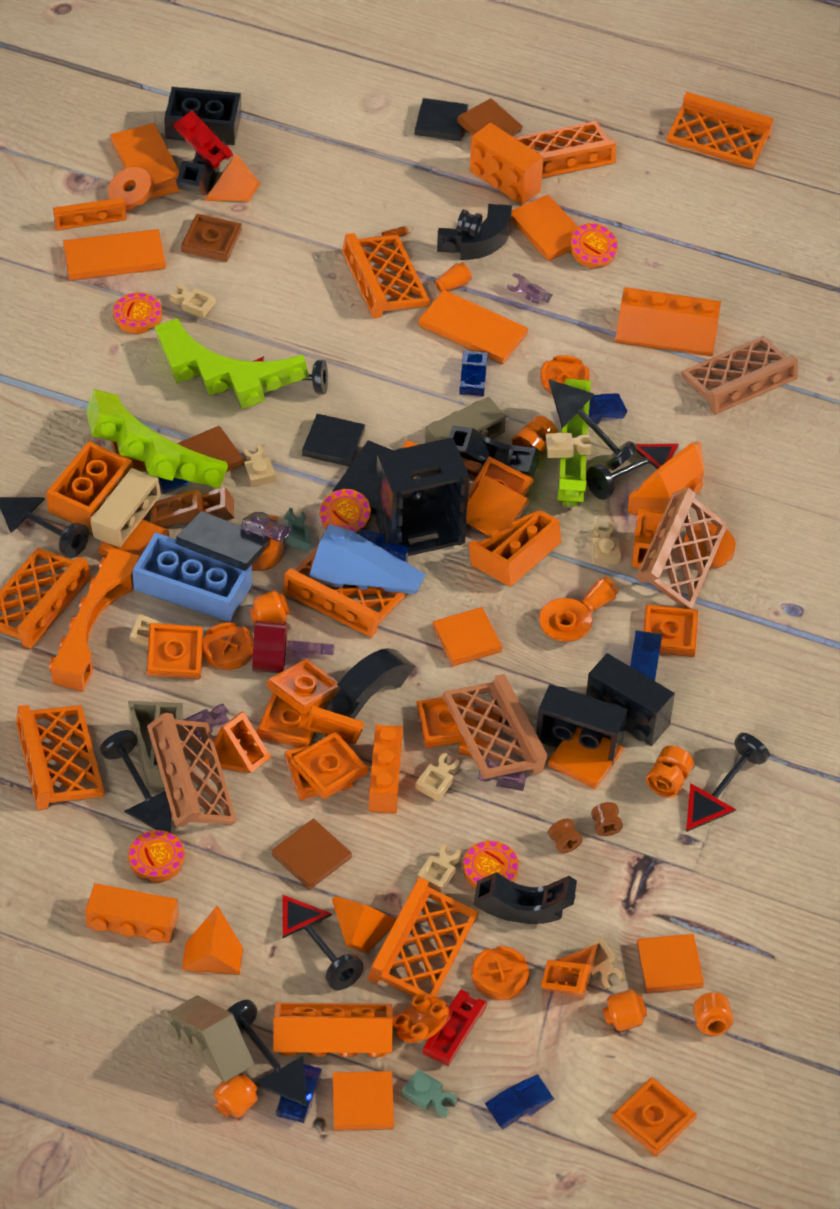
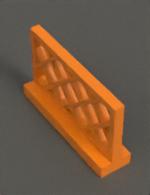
M686 91L683 97V104L666 137V142L754 169L767 139L772 134L774 118ZM684 114L695 116L696 119L686 122L683 116ZM704 122H715L718 126L708 129ZM700 124L703 131L692 134L690 127ZM734 128L740 132L730 136L726 129ZM684 129L688 134L684 138L674 136L676 132ZM722 131L725 138L714 141L711 134ZM754 134L760 136L761 139L751 142L748 136ZM707 136L710 142L708 144L701 145L698 144L696 140ZM744 138L747 144L736 148L733 141ZM729 143L732 149L724 152L719 150L718 146ZM751 150L753 157L750 160L742 157L740 153Z
M597 121L514 137L521 143L529 145L528 147L532 150L535 147L544 149L542 152L534 150L543 156L542 178L616 163V143L613 138H607ZM586 131H595L594 134L586 133ZM569 135V136H573V137L570 139V138H566V137H562V136ZM581 138L588 141L585 143L582 141H578V139ZM542 140H549L550 143L542 142ZM556 143L565 144V146L561 147L556 145Z
M355 233L345 235L342 253L372 318L382 317L383 311L429 306L430 300L398 235L357 239ZM394 244L396 249L393 251L384 247V245ZM368 246L374 249V251L370 253L362 249V247ZM378 252L389 256V258L385 260L376 255ZM393 259H396L402 262L404 265L403 267H400L391 262L393 261ZM370 262H375L382 267L379 270L370 266ZM387 268L396 272L397 275L394 277L384 271ZM404 276L411 279L412 282L409 284L399 278ZM381 278L385 281L390 282V284L388 286H385L379 283L377 280ZM396 285L400 288L405 289V291L402 294L392 289V287ZM411 292L420 298L413 299L407 295ZM388 294L398 300L387 302L385 296Z
M318 547L295 570L290 568L284 573L282 593L370 638L377 633L378 625L406 596V593L385 592L382 587H368L367 590H360L358 585H354L355 588H336L333 590L303 575L310 573ZM381 593H390L394 595V598L382 599ZM375 594L377 599L364 600L363 595ZM357 595L359 601H354L347 596ZM369 607H380L381 611L378 613Z
M37 548L0 590V611H3L4 615L0 617V632L21 639L23 646L32 649L92 578L87 559L78 556L75 560H71ZM40 558L49 561L48 564L34 567ZM67 567L64 573L55 574V569ZM52 571L53 576L37 579V574ZM34 577V581L19 585L23 578ZM54 583L48 591L40 592L39 587ZM36 588L37 594L22 597L21 592ZM18 593L19 599L4 602L7 596ZM39 601L34 608L25 610L24 605ZM21 606V612L7 615V609ZM24 619L17 628L9 626L10 622Z
M29 705L18 706L15 723L37 810L48 809L49 803L104 797V788L82 705L30 710ZM77 715L78 721L72 726L62 719L65 716ZM46 718L52 723L45 729L36 723V719ZM57 725L68 731L63 738L51 732ZM72 735L83 740L84 743L79 748L68 742ZM46 737L57 743L52 751L42 745ZM62 747L74 753L69 760L57 754ZM79 756L89 762L85 770L73 763ZM51 759L63 765L58 773L47 767ZM67 769L80 775L75 782L62 776ZM85 778L94 783L95 788L85 789L79 784ZM58 781L69 787L66 792L54 793L53 786Z
M421 877L416 881L378 953L367 979L376 984L381 980L413 997L421 993L427 994L428 997H436L477 917L478 911L428 887L429 881ZM428 898L439 902L442 910L429 913L426 905ZM459 912L469 917L467 923L455 926L451 914ZM445 916L449 928L436 930L432 919ZM427 921L431 932L418 935L414 926L415 923ZM452 933L456 945L444 948L439 936ZM434 938L438 950L425 953L421 941ZM415 943L419 955L406 958L403 946ZM441 955L445 965L444 968L432 971L428 959ZM422 960L426 972L413 976L409 964ZM403 965L408 977L398 979L390 975L389 972L392 968ZM429 978L433 990L430 994L420 990L416 981Z

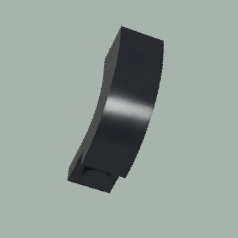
M196 152L193 162L182 161L176 180L177 186L181 191L207 195L216 181L220 168L212 169Z
M488 204L487 218L482 223L476 238L466 232L463 234L457 233L456 229L438 228L437 252L461 253L460 260L479 259L496 252L505 244L509 237L512 205Z
M452 426L449 438L453 437L462 458L484 465L489 456L525 475L534 476L541 451L537 448L501 443L484 436L474 428Z
M385 648L375 651L360 660L344 675L337 684L340 687L339 691L326 709L355 719L366 702L377 691L390 685L400 688L416 666L397 650Z
M495 872L477 881L473 905L487 914L506 921L525 924L550 923L562 919L563 909L574 905L577 880L571 876H566L546 886L527 887L516 884Z

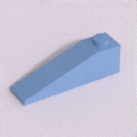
M329 524L320 540L309 578L336 588H343V584L358 585L360 590H367L368 586L382 587L385 592L417 594L425 578V573L359 534Z

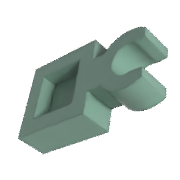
M289 508L284 515L285 522L282 525L284 543L307 551L312 542L310 527L303 524L306 520V515L304 512H301L297 517L293 513V508Z
M417 1069L401 1090L403 1098L425 1111L432 1105L435 1107L436 1113L444 1118L448 1116V1109L442 1106V1104L450 1103L452 1106L457 1104V1097L453 1093L441 1092L443 1084Z

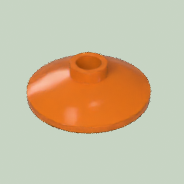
M559 598L548 602L542 608L539 623L543 632L550 638L562 642H572L583 638L589 633L592 627V614L587 606L580 601L571 598Z

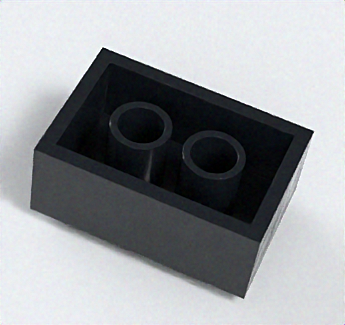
M172 86L164 117L165 139L186 141L177 132L174 123L193 111L219 139L224 140L225 145L235 146L242 114L241 93Z
M608 653L588 673L586 695L628 709L625 730L639 741H644L653 746L670 726L675 693Z
M549 684L538 709L536 734L541 743L558 748L563 740H572L577 727L582 728L578 740L586 748H598L604 736L611 740L608 760L613 761L614 764L615 756L620 745L623 743L628 709L622 708L617 704L597 700L589 695L569 691L564 687Z

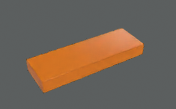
M124 197L53 207L56 230L127 220Z

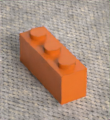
M375 724L369 812L397 813L403 726Z
M94 883L85 910L86 925L96 931L106 930L120 933L126 937L137 936L147 938L152 942L162 941L170 943L179 916L178 899Z

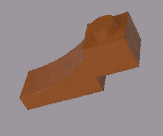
M226 487L201 494L196 488L156 501L150 509V523L160 527L190 523L201 511L228 521L234 519V498Z

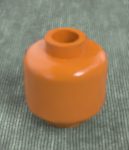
M273 590L254 597L253 607L249 608V612L254 624L256 620L286 622L290 609L284 594L279 595L277 591Z
M632 989L610 995L607 999L608 1007L603 1008L607 1025L613 1024L619 1032L641 1026L644 1023V1017L648 1016L642 995H637Z
M709 992L699 996L694 1002L693 1013L696 1025L702 1033L718 1036L725 1033L732 1026L734 1020L730 1002L725 995L718 992Z
M240 1073L225 1083L222 1081L215 1088L213 1095L217 1102L214 1106L226 1118L230 1114L236 1118H241L256 1103V1091L258 1088L246 1075Z

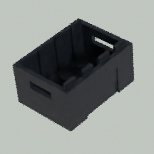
M453 437L377 454L379 503L376 505V524L387 552L401 559L407 556L464 544L466 539L469 474ZM437 533L439 537L410 544L408 540Z

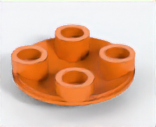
M425 993L416 995L412 999V1004L393 1019V1026L396 1029L397 1036L402 1041L409 1043L420 1042L430 1038L446 1023L449 1016L448 1004L441 998L428 997Z

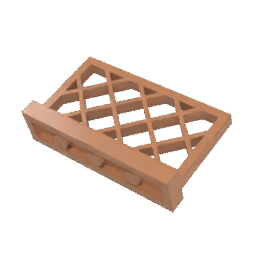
M761 336L683 370L682 378L710 403V411L716 415L796 380L798 375V359L794 355L786 356L767 338ZM763 346L767 351H755L753 349ZM737 356L747 357L746 361L733 358ZM751 358L764 359V362H754L750 360ZM768 359L777 360L776 362L768 363ZM723 365L726 366V369H716L713 367ZM730 367H740L744 369L743 371L730 370ZM748 368L757 369L753 372H747ZM703 374L706 376L705 378H696L693 375ZM710 375L723 377L722 380H714L709 378ZM727 377L737 378L732 381H727ZM707 386L716 387L714 389H711L710 391L706 389Z
M689 487L672 494L635 577L642 583L650 582L685 609L693 608L728 526L726 522L694 498L696 493ZM690 507L696 510L698 521L691 522ZM709 521L718 527L715 535L711 537L707 526ZM700 524L703 535L702 539L696 540L693 525ZM682 527H686L689 542L682 543L679 533ZM699 542H705L707 549L706 556L702 558L697 544ZM691 545L694 560L687 561L683 546ZM674 548L677 549L680 563L677 564L672 563L670 555L671 550ZM691 563L696 564L698 575L694 579L691 577L688 566ZM674 567H682L685 581H677ZM667 569L671 582L670 585H666L659 579L663 570ZM686 584L689 593L687 600L681 596L679 585Z
M505 674L496 675L494 681L490 683L444 691L443 699L484 779L530 770L532 775L542 773L547 753ZM489 692L493 700L491 703L478 698V694ZM462 698L469 703L465 708L456 704L453 699ZM475 704L487 710L484 715L470 710V708ZM490 711L502 716L503 721L499 723L488 718ZM467 716L478 721L477 728L466 724L464 721L465 717ZM483 724L496 729L495 735L493 736L481 731L480 729ZM503 732L512 736V744L498 738L499 734ZM478 737L490 742L487 749L477 745L474 741L475 738ZM493 745L508 750L505 757L491 751ZM513 752L522 756L524 761L516 762L509 759V756ZM490 758L501 764L499 767L488 769L485 759Z
M163 713L147 725L175 826H185L189 822L233 825L237 822L208 723L174 719L173 714ZM178 731L184 736L182 740L179 738ZM193 731L201 732L203 743L193 734ZM187 741L198 749L196 754L186 745ZM202 754L209 760L210 767L200 758ZM185 756L191 760L189 765L186 762ZM195 765L205 774L204 778L193 770ZM209 779L216 784L217 792L207 783ZM192 780L198 785V788L196 790L194 789ZM202 790L212 798L211 803L200 794ZM216 803L223 809L225 816L214 808ZM199 805L205 810L204 814H201Z

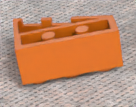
M539 509L512 522L511 527L501 532L498 530L490 532V537L480 542H477L475 539L468 543L471 565L511 587L561 543L560 522Z

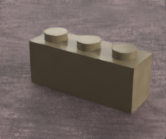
M490 397L484 398L426 426L425 443L449 438L452 426L474 428L484 436L492 439L505 433L506 415Z

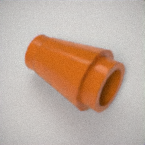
M455 263L434 283L441 293L443 290L449 291L467 285L468 281L472 279V275L465 263Z
M604 577L595 582L580 602L587 606L592 613L616 599V594L619 590L610 578Z

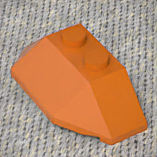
M699 441L690 443L648 477L640 488L634 490L629 495L627 512L637 514L638 508L663 510L665 512L674 492L689 487L698 494L703 487L702 443Z

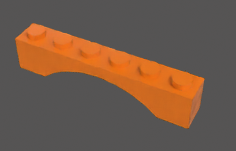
M110 548L107 556L102 557L99 564V572L97 576L92 577L89 584V592L87 596L82 597L77 616L71 618L67 636L61 638L57 656H53L50 660L49 671L52 674L53 684L81 692L84 691L93 672L92 657L88 648V638L92 626L99 615L111 603L133 591L132 570L138 562L140 555Z

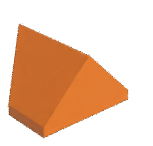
M234 154L204 201L248 202L261 183L241 158Z
M240 712L224 724L214 740L221 769L252 773L271 758L244 712ZM205 758L204 762L210 767L209 760Z
M338 896L332 898L346 946L363 954L368 952L393 927L396 921L395 918L367 905Z
M218 905L186 941L182 970L240 975L243 946Z
M598 944L556 960H547L540 988L584 999Z

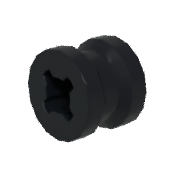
M463 209L458 218L457 233L463 234L466 232L476 238L482 225V214L476 213L473 215L468 210Z

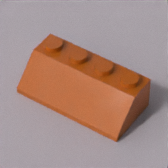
M624 287L615 342L713 357L721 301Z
M275 1002L273 1052H280L282 1056H296L297 1052H309V1055L314 1057L326 1056L327 1053H339V1056L354 1057L356 1053H368L370 1057H384L386 1053H392V1004Z

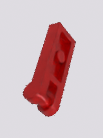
M193 111L174 123L177 132L212 169L219 167L220 162L224 159L228 160L233 156L230 148L223 144Z
M460 989L449 1006V1016L446 1023L436 1034L428 1039L423 1047L422 1054L449 1067L475 1023L483 1015L487 1007V1001L481 998L476 1000L470 997L468 992ZM463 1007H466V1008L470 1009V1012H467V1011L463 1010L462 1008H463Z

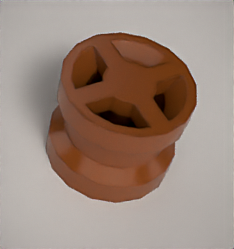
M605 802L598 804L591 810L592 819L596 821L595 830L598 835L612 836L622 830L623 823L621 818L618 817L619 808L617 804Z
M569 818L557 821L548 830L551 840L556 841L555 847L562 854L575 850L583 840L580 833L574 830L575 824Z

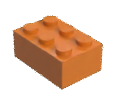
M489 123L471 136L470 172L520 205H524L541 192L543 156L492 123Z
M88 441L47 490L48 512L71 523H82L92 532L90 520L93 513L100 509L106 497L118 486L121 478L125 477L130 469L133 468L132 460Z

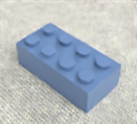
M155 532L132 570L134 590L226 622H231L252 586V565L246 571L179 546L175 544L176 539Z

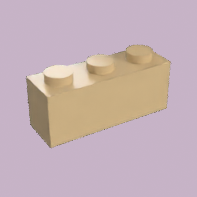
M131 468L126 476L121 478L115 490L106 497L100 509L93 513L90 520L93 537L121 548L161 496L158 478Z

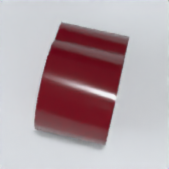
M256 620L252 671L281 673L285 668L287 622Z

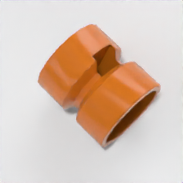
M539 415L514 435L511 443L515 446L537 448L541 451V456L547 450L546 434L559 432L551 420Z
M672 745L665 746L646 776L648 787L662 797H676L684 785L685 779L688 778L694 767L693 758L682 748Z

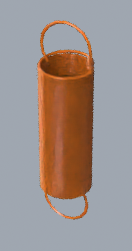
M406 226L383 231L381 235H398L401 237L408 235V229H406Z

